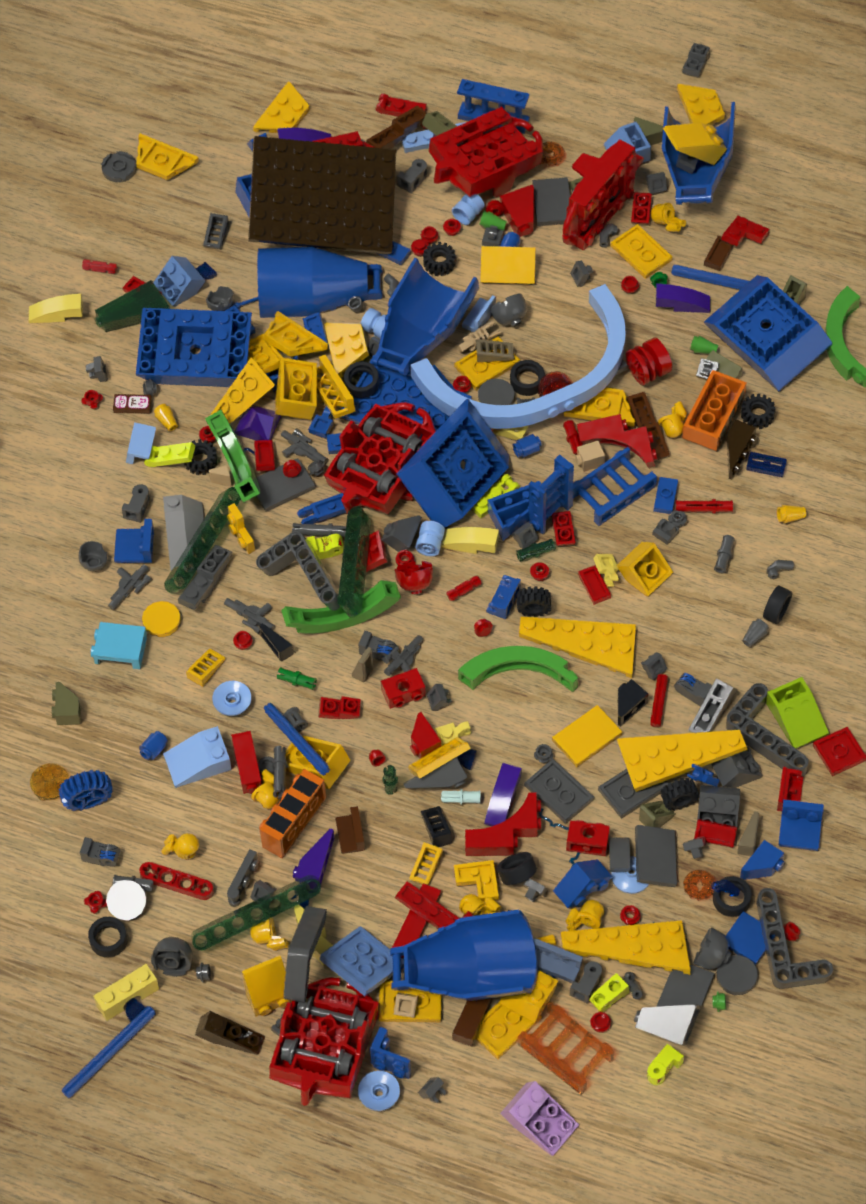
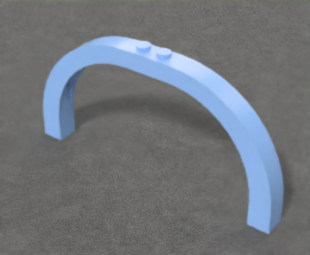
M606 284L590 290L589 303L601 319L608 337V345L602 359L588 375L579 381L529 402L514 405H491L466 398L442 381L427 358L410 365L411 377L423 395L436 408L448 416H451L466 399H469L489 428L510 429L532 425L548 418L556 417L560 413L570 411L589 401L612 381L624 355L626 332L623 313Z

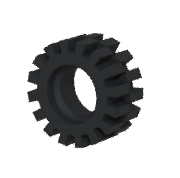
M434 242L432 247L428 245L423 253L425 270L429 271L431 275L434 272L435 276H438V273H441V276H444V273L450 274V271H453L456 265L455 250L452 249V246L449 245L447 247L445 242L443 245H441V242H438V245ZM437 256L445 257L446 260L442 262H436L433 260V258Z
M757 393V397L754 394L751 395V398L749 396L746 397V401L744 400L742 404L741 419H743L744 423L753 425V427L759 426V429H762L763 425L765 428L768 427V423L771 425L774 420V401L771 402L772 399L770 397L766 399L767 395L760 397L759 393ZM754 408H761L765 411V413L762 415L753 414L751 410Z
M198 439V443L194 440L192 441L195 445L193 457L197 454H205L207 458L202 461H196L192 458V462H186L184 465L192 474L196 472V475H199V472H202V475H206L205 471L209 473L211 468H216V448L211 442L208 444L207 440H204L203 443L201 439Z
M530 586L527 589L523 588L522 591L519 590L517 593L518 612L524 616L527 614V617H531V615H534V617H537V615H547L551 611V592L547 589L544 590L543 587L538 589V586H534V588Z
M681 778L680 781L674 780V783H668V786H664L660 793L665 808L673 811L677 808L679 810L682 807L687 808L689 804H694V801H697L699 798L696 785L689 778L685 780Z

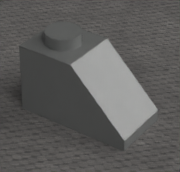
M418 515L389 523L384 528L382 541L397 552L410 548L422 517Z

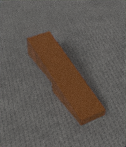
M419 106L410 109L393 119L391 126L368 138L366 143L376 148L391 149L422 124L427 112Z
M645 391L627 396L626 401L629 403L630 412L635 420L636 427L646 426L648 432H652L654 442L651 443V448L656 450L657 459L670 457L660 426L655 421Z
M492 998L474 1001L467 1000L452 1033V1040L472 1047Z

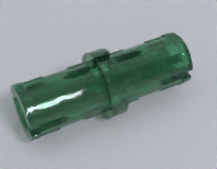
M549 539L538 544L532 543L529 547L516 550V555L519 562L532 557L538 558L541 554L556 550L553 539Z
M387 765V768L384 767L383 769L384 776L382 782L385 786V792L393 795V790L395 793L397 792L398 777H396L395 767Z

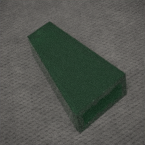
M150 280L96 309V318L94 320L99 328L102 327L105 332H110L141 324L143 308L170 309L153 281Z

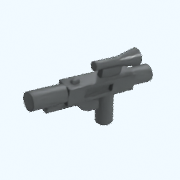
M298 428L292 434L286 430L282 431L281 436L291 444V446L282 451L285 457L294 453L298 456H306L312 461L320 459L322 463H327L328 458L306 443H311L312 440L305 436Z
M143 564L132 576L122 567L117 570V573L122 578L119 581L118 590L110 598L112 600L108 604L110 609L114 610L134 588V592L137 594L151 580L148 575H145L143 578V575L149 570L147 565Z
M229 598L225 600L224 605L235 610L238 615L248 619V621L243 620L242 623L252 628L258 635L260 634L258 626L262 623L274 630L275 625L262 617L272 609L269 603L259 608L254 605L247 606L237 599L235 601Z
M417 635L409 645L404 646L401 653L398 652L399 647L396 646L388 655L382 658L386 664L389 663L390 659L393 660L384 670L387 676H390L399 666L403 672L411 670L409 666L413 662V655L421 648L419 644L423 641L422 636Z

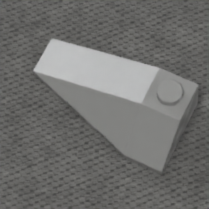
M184 495L165 496L163 501L171 572L188 571L191 568L195 547L204 522L203 504Z

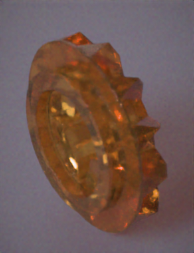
M556 142L543 143L541 164L546 163L549 166L550 164L556 165L557 162H562L564 157L563 147Z
M694 870L688 873L683 882L685 893L689 895L690 899L695 898L698 901L701 899L707 900L709 896L713 895L716 885L714 877L704 870ZM699 879H701L702 886H705L700 891H698L697 886H694L697 885Z

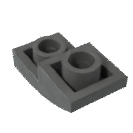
M693 43L682 73L699 77L708 57L710 47Z
M609 837L610 872H630L629 838Z

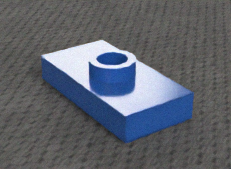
M392 241L391 254H376L402 265L411 252L409 248Z
M319 312L302 318L305 329L328 343L322 316Z
M659 477L654 512L671 514L674 507L678 479Z

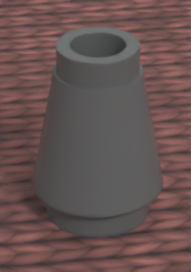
M757 618L755 621H752L742 642L751 648L768 633L769 626Z

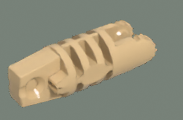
M494 320L463 337L464 342L456 347L459 353L467 349L470 352L476 349V340H492L502 334L500 330L494 331L491 335L486 331V329L494 326Z

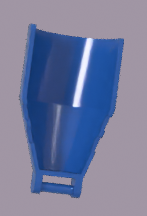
M731 102V116L729 119L715 127L716 133L723 139V144L727 150L715 165L698 159L692 174L676 167L680 152L675 149L663 129L662 151L676 189V205L688 202L696 204L704 202L713 203V194L733 157L735 102ZM665 106L663 128L669 125L681 124L673 118L669 107Z
M315 247L258 249L257 260L260 318H275L277 311L287 317H307L317 312L334 311L336 307L348 306V301L354 296L360 297L362 301L379 300L383 297L380 275L382 273V266L379 264H367ZM368 275H373V289H368Z
M414 257L389 299L384 330H382L379 348L373 357L372 364L378 367L380 365L406 376L411 369V364L422 360L453 334L479 290L477 277H473L465 292L454 290L432 278L423 269L418 258Z
M520 910L459 918L455 920V923L447 927L443 926L428 936L425 935L405 946L390 948V956H392L393 963L392 990L415 989L474 1001L531 993L536 985V945L530 924ZM400 956H404L405 980L402 981Z

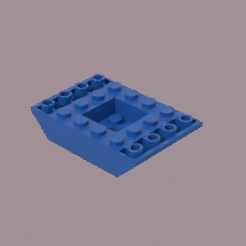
M756 275L704 321L707 327L778 392L832 345V341L815 319L768 277ZM765 322L771 323V326L767 329L761 327Z
M143 308L136 376L148 381L152 379V382L164 385L230 387L248 362L252 312ZM193 348L201 349L198 354L191 353Z
M466 399L398 471L397 476L429 519L440 523L445 528L463 518L509 468V454L470 400ZM462 460L465 461L464 469H462L460 465Z

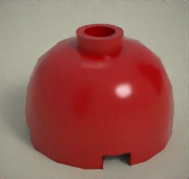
M416 561L398 565L397 569H394L398 585L406 591H411V594L422 593V590L427 588L433 579L432 563L422 561V565H417Z

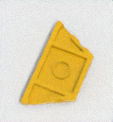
M288 81L255 123L253 131L269 130V133H277L278 128H296L310 110L309 104Z
M677 84V91L690 123H703L713 126L714 123L724 119L725 113L715 90Z
M141 133L139 134L136 161L138 169L169 180L199 162L198 156Z
M279 311L275 313V319L271 321L269 328L264 333V340L289 357L328 349L327 342Z
M324 323L333 366L340 378L343 376L342 372L351 364L360 362L369 356L361 324Z
M605 387L589 401L570 411L564 412L565 417L596 420L621 414L622 420L626 419L627 426L634 427L635 425L624 390Z

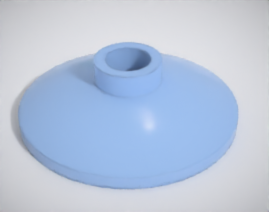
M239 681L224 682L213 693V705L223 715H239L250 706L251 692L245 684Z
M630 856V870H634L635 873L611 872V875L613 876L612 882L616 888L624 893L635 894L645 890L649 884L637 882L636 857Z
M385 1071L368 1073L362 1078L358 1086L360 1101L365 1107L374 1111L389 1109L397 1102L400 1094L398 1081L393 1075ZM381 1091L383 1095L376 1096V1092Z

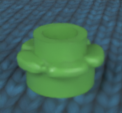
M717 991V995H713V1008H717L718 1012L726 1010L725 993H719V991Z

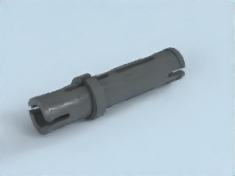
M293 523L292 525L294 527L292 532L298 531L302 535L329 536L340 534L342 537L347 538L350 536V526H336L333 523L328 525Z
M276 746L273 750V796L276 798L278 792V799L282 798L286 790V767H288L284 746L282 752V746Z

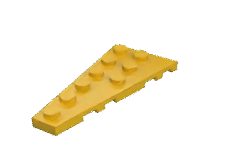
M520 617L519 637L540 645H548L553 650L567 652L572 657L594 665L605 666L610 671H618L632 678L636 624Z
M740 730L617 738L636 792L693 771L695 768L691 767L692 764L703 767L748 750Z
M682 920L561 932L562 949L583 957H588L589 955L601 957V960L607 961L608 959L619 960V963L648 968L653 966L662 967L665 971L672 972L673 969L690 975Z

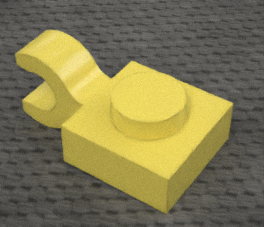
M596 554L593 559L599 574L605 575L604 582L607 587H614L613 581L619 580L616 574L619 569L616 566L613 554Z
M468 721L459 724L457 727L454 726V723L435 728V732L441 740V746L456 737L471 734Z

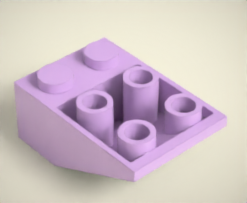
M536 1081L526 1083L500 1113L515 1129L551 1156L558 1151L579 1126Z

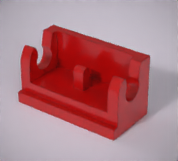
M783 767L777 811L782 812L783 800H801L802 771Z

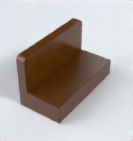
M358 806L350 807L351 815L335 818L342 854L365 851Z

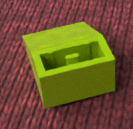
M803 677L767 692L766 704L792 747L797 749L829 735L813 694Z

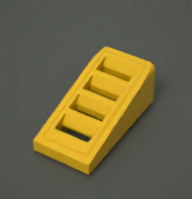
M209 648L186 671L187 678L204 687L225 661V657ZM212 655L213 657L217 658L218 660L214 661L213 659H211V658H209V657Z
M424 842L409 880L429 885L443 854V849ZM426 852L434 854L435 858L425 855ZM423 858L431 861L432 865L422 862ZM420 865L429 868V872L419 869ZM418 872L420 874L426 875V880L417 877L416 873Z

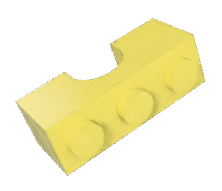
M147 964L95 994L94 1000L97 1008L105 1020L108 1021L124 1011L123 1007L127 1001L136 996L143 1000L159 990L156 977Z

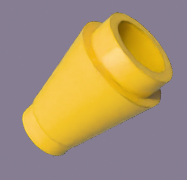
M164 403L154 409V417L169 432L178 427L170 406Z
M782 505L777 508V519L784 524L806 518L805 507Z

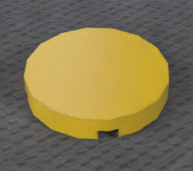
M166 601L152 603L145 609L142 616L143 626L146 627V631L150 635H157V637L170 636L176 632L181 621L179 610L174 604Z

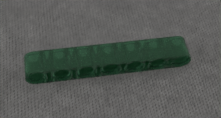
M230 487L219 494L165 580L164 586L167 592L175 594L186 588L197 568L227 523L228 506L234 503L237 506L241 500L235 487Z
M355 506L349 510L346 522L338 604L348 617H355L360 614L363 605L371 519L361 506Z
M307 875L197 928L191 934L193 946L197 950H206L315 897L321 891L319 880L313 875ZM315 882L316 887L313 890L306 889L307 883ZM292 890L298 892L297 897L294 899L287 897L288 893ZM274 899L280 901L276 908L269 906L270 901ZM255 908L261 909V914L257 917L251 916V911ZM237 917L242 918V924L238 926L232 924L233 919ZM222 926L225 928L224 932L219 935L215 934L214 929ZM199 935L206 937L205 942L201 944L197 943L195 939Z

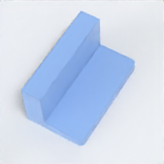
M492 295L489 301L479 298L463 321L462 328L474 332L485 325L492 315L490 308L496 304V297Z
M134 422L126 463L133 464L135 457L149 459L156 427Z

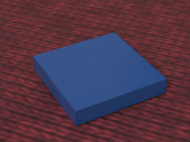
M743 911L726 935L729 942L728 949L737 955L747 957L756 966L766 952L761 924L759 920ZM771 935L769 937L773 941L776 935Z

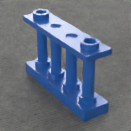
M466 79L461 80L457 94L465 96V102L461 104L458 119L470 121L495 110V108L489 107L490 101L498 103V108L502 106L505 109V105L515 107V113L506 111L510 116L530 121V116L522 115V109H525L530 96L529 93ZM472 98L481 99L482 106L472 104ZM516 127L521 133L525 134V128Z
M628 447L623 451H618L610 460L581 480L573 483V499L580 495L595 510L594 522L598 526L656 487L657 476L653 472L643 475L629 461L630 449ZM624 465L638 481L633 485H629L615 469ZM609 475L624 491L619 495H614L600 480ZM595 485L610 501L600 505L586 490Z
M560 454L554 459V472L541 485L538 486L532 481L529 483V523L533 525L535 531L541 534L546 533V520L559 507H563L568 511L573 506L574 465Z

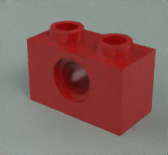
M417 668L381 680V691L389 709L402 707L405 703L418 701L426 696V688Z
M570 820L566 851L606 856L610 826L603 823L593 824L582 820Z

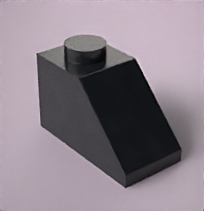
M632 679L627 683H623L618 688L617 708L618 725L620 727L648 703V693Z

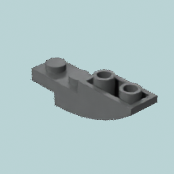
M215 545L197 568L196 576L179 596L178 603L193 610H196L201 602L205 603L221 578L231 558L232 551Z

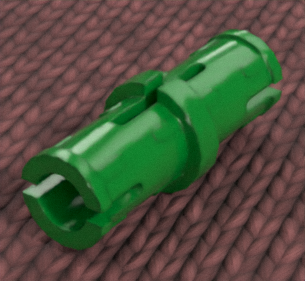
M282 667L278 670V673H281L280 675L277 674L278 680L290 682L293 686L299 685L314 690L316 687L314 683H317V678L302 675V672H293Z

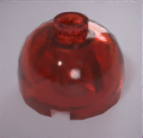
M553 371L547 373L538 384L539 397L545 396L571 385L573 382L563 372Z

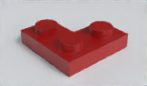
M738 215L722 234L721 240L738 246L746 237L761 244L768 236L770 229Z

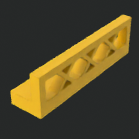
M326 354L319 356L320 367H317V374L323 373L322 378L317 377V391L331 414L336 419L355 412L354 399ZM323 384L330 385L329 389L321 387ZM330 395L337 396L336 400L328 399ZM336 406L344 407L342 410H335Z

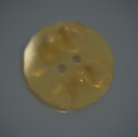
M44 764L32 773L30 778L31 790L41 801L57 799L60 797V785L64 783L65 779H69V775L60 765Z

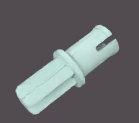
M463 789L461 791H442L441 801L444 803H460V805L462 803L480 804V791H463Z

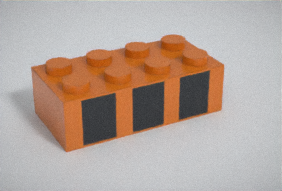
M712 370L683 425L682 438L717 451L745 397L747 382Z
M303 769L301 774L295 776L293 785L290 789L284 791L282 800L279 804L273 806L270 812L271 815L260 824L259 830L264 849L280 858L285 856L325 801L324 779L306 769Z

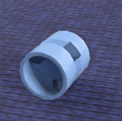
M465 194L461 201L452 208V214L461 224L469 225L476 215L484 209L485 204L479 195L476 194L469 197Z
M373 308L368 309L361 320L363 330L368 333L374 332V336L381 339L386 315H382L381 312Z
M425 521L421 524L419 538L415 546L417 552L425 556H436L439 554L445 532L443 525L435 521Z

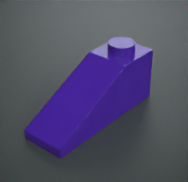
M329 829L300 859L298 867L295 866L293 878H295L296 883L305 881L309 884L310 889L320 891L335 839L334 829Z

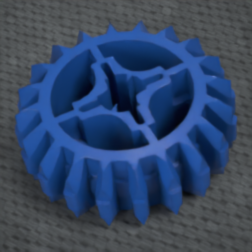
M100 770L83 771L64 780V783L59 788L61 803L67 809H72V811L79 809L81 811L106 802L107 798L111 797L113 787L111 779L105 772H100Z

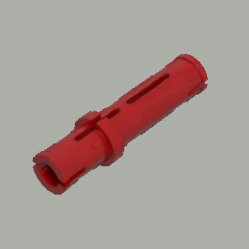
M676 500V510L683 512H712V514H716V512H733V500Z

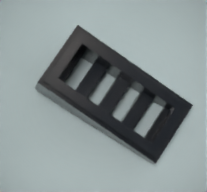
M265 624L259 625L260 636L281 662L294 654L291 643Z
M440 806L421 811L432 845L441 847L451 844L452 833ZM436 815L439 816V817H435V818H432V819H428V818L433 817V816H436Z

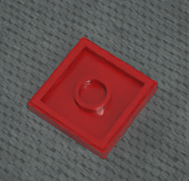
M848 726L813 742V747L832 776L866 761L865 753Z

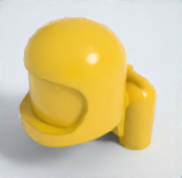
M669 202L656 204L651 210L652 220L657 224H666L665 229L668 232H679L681 227L686 226L685 220L675 217L674 207Z
M681 401L674 404L670 415L658 420L659 426L663 427L666 436L669 438H676L683 433V421H685L687 412Z
M265 769L261 773L262 785L252 793L251 799L254 802H259L265 809H272L275 804L279 803L280 799H278V792L276 798L273 796L274 775Z
M185 833L179 838H176L174 834H170L164 840L165 846L161 852L163 855L175 852L182 859H192L199 848V840L190 833Z
M474 894L465 895L459 903L461 913L465 914L469 910L473 916L498 913L501 909V906L492 897H485L483 902Z
M588 900L583 904L580 911L576 907L571 909L565 921L568 924L567 930L574 931L581 924L591 928H599L601 917L604 915L603 905L597 900Z
M272 917L267 918V921L252 924L250 935L255 943H268L266 945L267 948L274 951L289 948L287 939L276 936L274 919Z

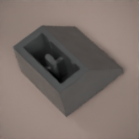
M747 745L748 750L711 763L723 787L737 788L763 777L760 766L754 760L751 749Z
M700 785L697 820L702 819L737 827L740 789Z

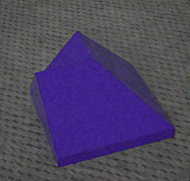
M252 405L242 414L235 433L238 436L256 441L271 440L282 415H276L273 410Z

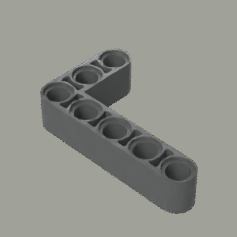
M294 531L257 557L256 565L268 576L275 575L297 559L321 602L330 610H337L342 606L343 599L312 545L300 532Z
M762 683L752 685L727 714V731L740 730L745 744L781 769L787 767L802 771V776L804 777L807 773L808 758L753 720L766 704L768 688ZM800 764L803 767H796L795 765Z
M771 888L762 889L759 892L756 904L773 985L778 989H787L826 983L833 972V966L829 961L815 960L790 963L776 892ZM762 897H769L771 902H764ZM772 916L776 921L769 922L765 917ZM776 935L779 941H772L769 936ZM779 954L783 957V960L777 961L773 956ZM824 968L828 974L822 975L818 972V969ZM804 971L807 977L802 978L797 972ZM784 974L787 980L782 981L777 975Z
M311 906L305 907L288 950L284 999L305 1002L310 960L324 928L327 909Z

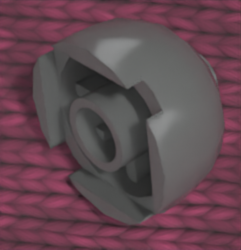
M521 293L511 295L505 298L506 301L502 303L499 301L490 308L496 322L500 325H511L512 327L522 323L521 319L527 313V304Z
M712 927L711 929L709 928L700 944V950L696 953L693 964L705 969L718 968L722 962L726 964L731 955V952L728 951L729 942L726 936Z
M166 937L155 946L151 955V963L156 970L160 968L164 971L163 974L167 976H183L191 968L193 952L189 944L183 939Z

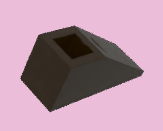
M739 420L734 421L727 436L729 479H732L734 474L739 473L742 460L747 459L748 449L750 446H754L757 440L755 435L756 427Z
M212 1011L201 1016L195 1032L196 1036L213 1044L255 1055L259 1054L264 1035Z

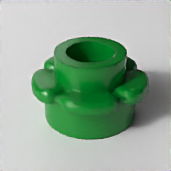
M656 272L651 276L650 281L656 288L657 284H667L668 276L665 273L663 274V272Z

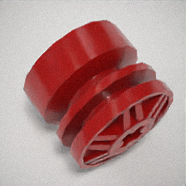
M654 337L644 342L642 347L636 346L634 349L626 352L625 357L629 370L640 385L644 386L650 381H654L656 376L662 377L672 371L670 355L658 338Z

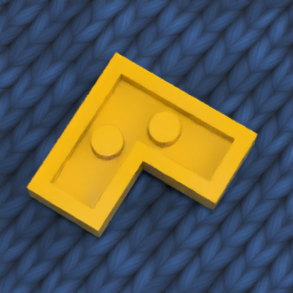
M234 503L228 506L229 514L227 518L230 522L228 526L233 535L236 534L238 537L237 541L242 549L245 548L247 553L250 554L255 551L254 540L246 530L244 518Z
M494 860L454 865L456 886L476 884L478 897L483 902L485 897L499 900Z

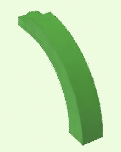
M847 286L835 298L828 312L825 333L832 341V345L827 349V354L834 368L846 381L853 377L856 383L866 388V368L851 355L845 345L842 334L844 323L859 308L860 296Z
M219 410L205 418L229 464L235 480L234 487L242 501L245 502L260 494V486L252 465L223 411Z
M380 580L369 591L343 603L337 610H330L328 607L303 609L285 606L281 611L286 627H294L298 633H325L355 626L372 619L393 606L401 599L396 582Z
M507 646L492 649L472 658L458 669V679L472 690L487 678L510 670H531L552 677L572 692L578 687V677L573 671H568V661L552 652L529 646Z

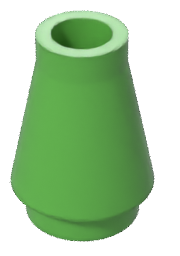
M484 211L479 225H482L483 228H490V225L497 226L499 230H504L507 221L490 211Z
M700 335L693 337L690 350H693L694 353L710 354L712 350L716 352L718 348L717 344L710 342Z

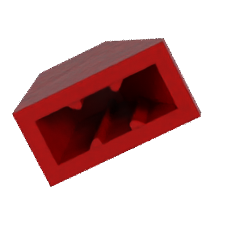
M529 185L501 195L500 202L504 207L503 213L514 233L518 234L519 237L532 233L534 186Z
M251 731L232 734L231 737L243 794H252L262 785Z

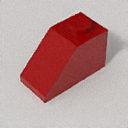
M419 712L411 735L410 749L414 756L418 755L419 758H422L441 747V740L422 712Z

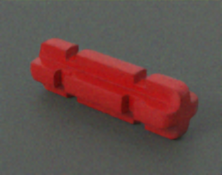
M84 259L82 269H92V271L104 273L108 271V273L116 274L117 264H107V262L95 260L91 262V260Z
M474 576L470 578V581L467 580L454 587L455 589L447 591L446 595L450 601H453L458 596L473 590V587H478L482 582L479 576Z

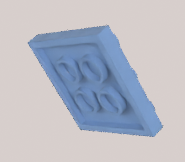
M361 926L320 955V961L364 996L393 976L390 949ZM401 959V969H403L404 960Z

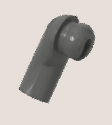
M613 223L607 224L600 232V247H607L608 236L610 234L615 235L618 232V227Z
M387 274L384 277V281L390 285L387 294L392 296L399 282L391 274Z
M776 560L768 566L766 573L770 579H775L781 569L792 570L794 563L790 560Z
M632 972L625 973L623 980L629 986L633 998L640 999L642 991L639 983L635 980V974Z

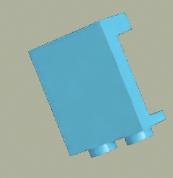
M100 622L99 629H96L94 634L95 646L92 645L91 657L94 658V663L99 664L100 660L132 663L133 669L140 670L147 641L146 627Z

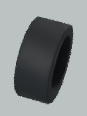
M523 360L512 367L510 384L516 393L523 396H531L540 392L544 387L545 372L538 362ZM522 372H532L538 376V380L532 384H523L517 380V375Z
M364 361L355 362L345 371V386L352 396L367 398L378 390L380 385L379 374L371 363ZM365 372L372 375V382L365 387H356L351 383V378L358 373Z
M778 585L767 601L763 618L778 624L791 602L792 591Z
M519 852L508 856L497 866V871L505 885H515L531 878L538 869L529 852Z
M735 876L725 877L715 885L713 904L717 911L724 916H740L743 911L746 912L750 907L752 898L751 887L742 878ZM730 887L737 888L743 892L744 901L736 906L727 905L720 898L722 890Z
M114 917L97 919L88 931V939L92 950L102 957L119 955L128 943V935L124 924ZM105 928H115L120 933V939L114 945L101 946L96 940L97 933Z

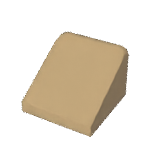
M227 465L209 470L211 483L232 486Z
M397 993L394 1015L414 1018L418 995Z

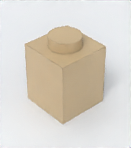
M599 441L577 447L575 460L578 466L581 465L583 472L598 468L605 463V454Z

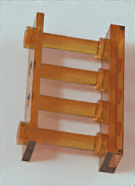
M549 1002L547 1004V1013L550 1015L532 1034L528 1035L522 1031L518 1036V1045L577 1093L582 1095L587 1090L586 1077L603 1058L610 1063L613 1061V1049L609 1044L599 1041L565 1014L561 1006ZM557 1020L565 1028L548 1047H543L538 1043V1039ZM571 1033L575 1034L581 1041L564 1059L559 1060L554 1056L555 1050ZM589 1045L597 1052L596 1055L580 1072H574L570 1068V1064Z

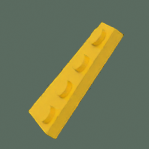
M251 357L210 415L222 410L229 424H231L275 387V384Z

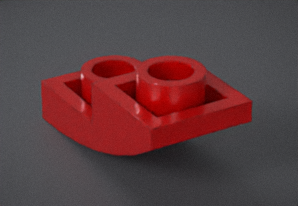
M634 192L631 223L649 224L652 193Z
M571 512L553 513L551 516L556 546L575 544Z
M341 696L340 700L321 697L318 717L328 719L359 718L361 699Z

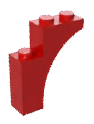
M621 414L577 424L582 445L599 441L600 444L628 447L630 451L634 452L644 461L648 468L655 467L654 460L658 459L656 450L651 448V443L654 440L652 432H648L646 426L628 430L626 419L622 420Z
M528 793L520 809L502 823L482 829H465V855L511 856L514 854V848H518L517 838L537 837V830H541V818H537V812H541V801L537 800L536 793Z

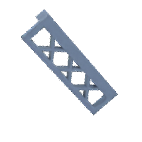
M534 938L537 970L573 983L580 971L583 957Z

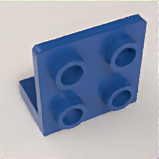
M144 519V526H141V529L116 530L115 563H152L154 543L152 519Z
M783 800L778 845L818 851L824 804Z
M380 1027L370 1047L371 1064L380 1071L387 1070L398 1078L405 1077L409 1079L411 1076L410 1060L390 1052L391 1046H389L388 1030Z

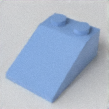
M218 726L198 732L163 753L175 788L231 770L230 758Z

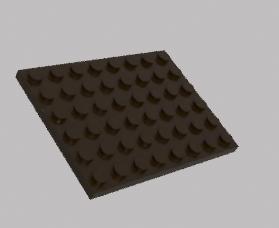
M254 136L248 241L391 254L396 150Z

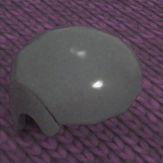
M219 286L216 292L210 291L206 298L207 307L212 311H225L232 307L234 302L233 290L224 286Z
M85 542L79 549V562L88 571L100 570L106 565L107 552L104 551L102 544L99 542Z

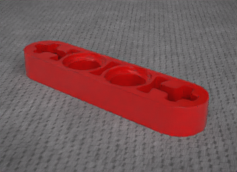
M145 862L140 866L141 879L152 880L154 885L200 900H209L214 894L213 885L208 880L153 862ZM149 869H152V873H149L148 875L145 874V871H149ZM165 874L173 876L170 882L162 881V877ZM184 880L191 882L188 888H183L180 884ZM208 887V891L201 893V889Z

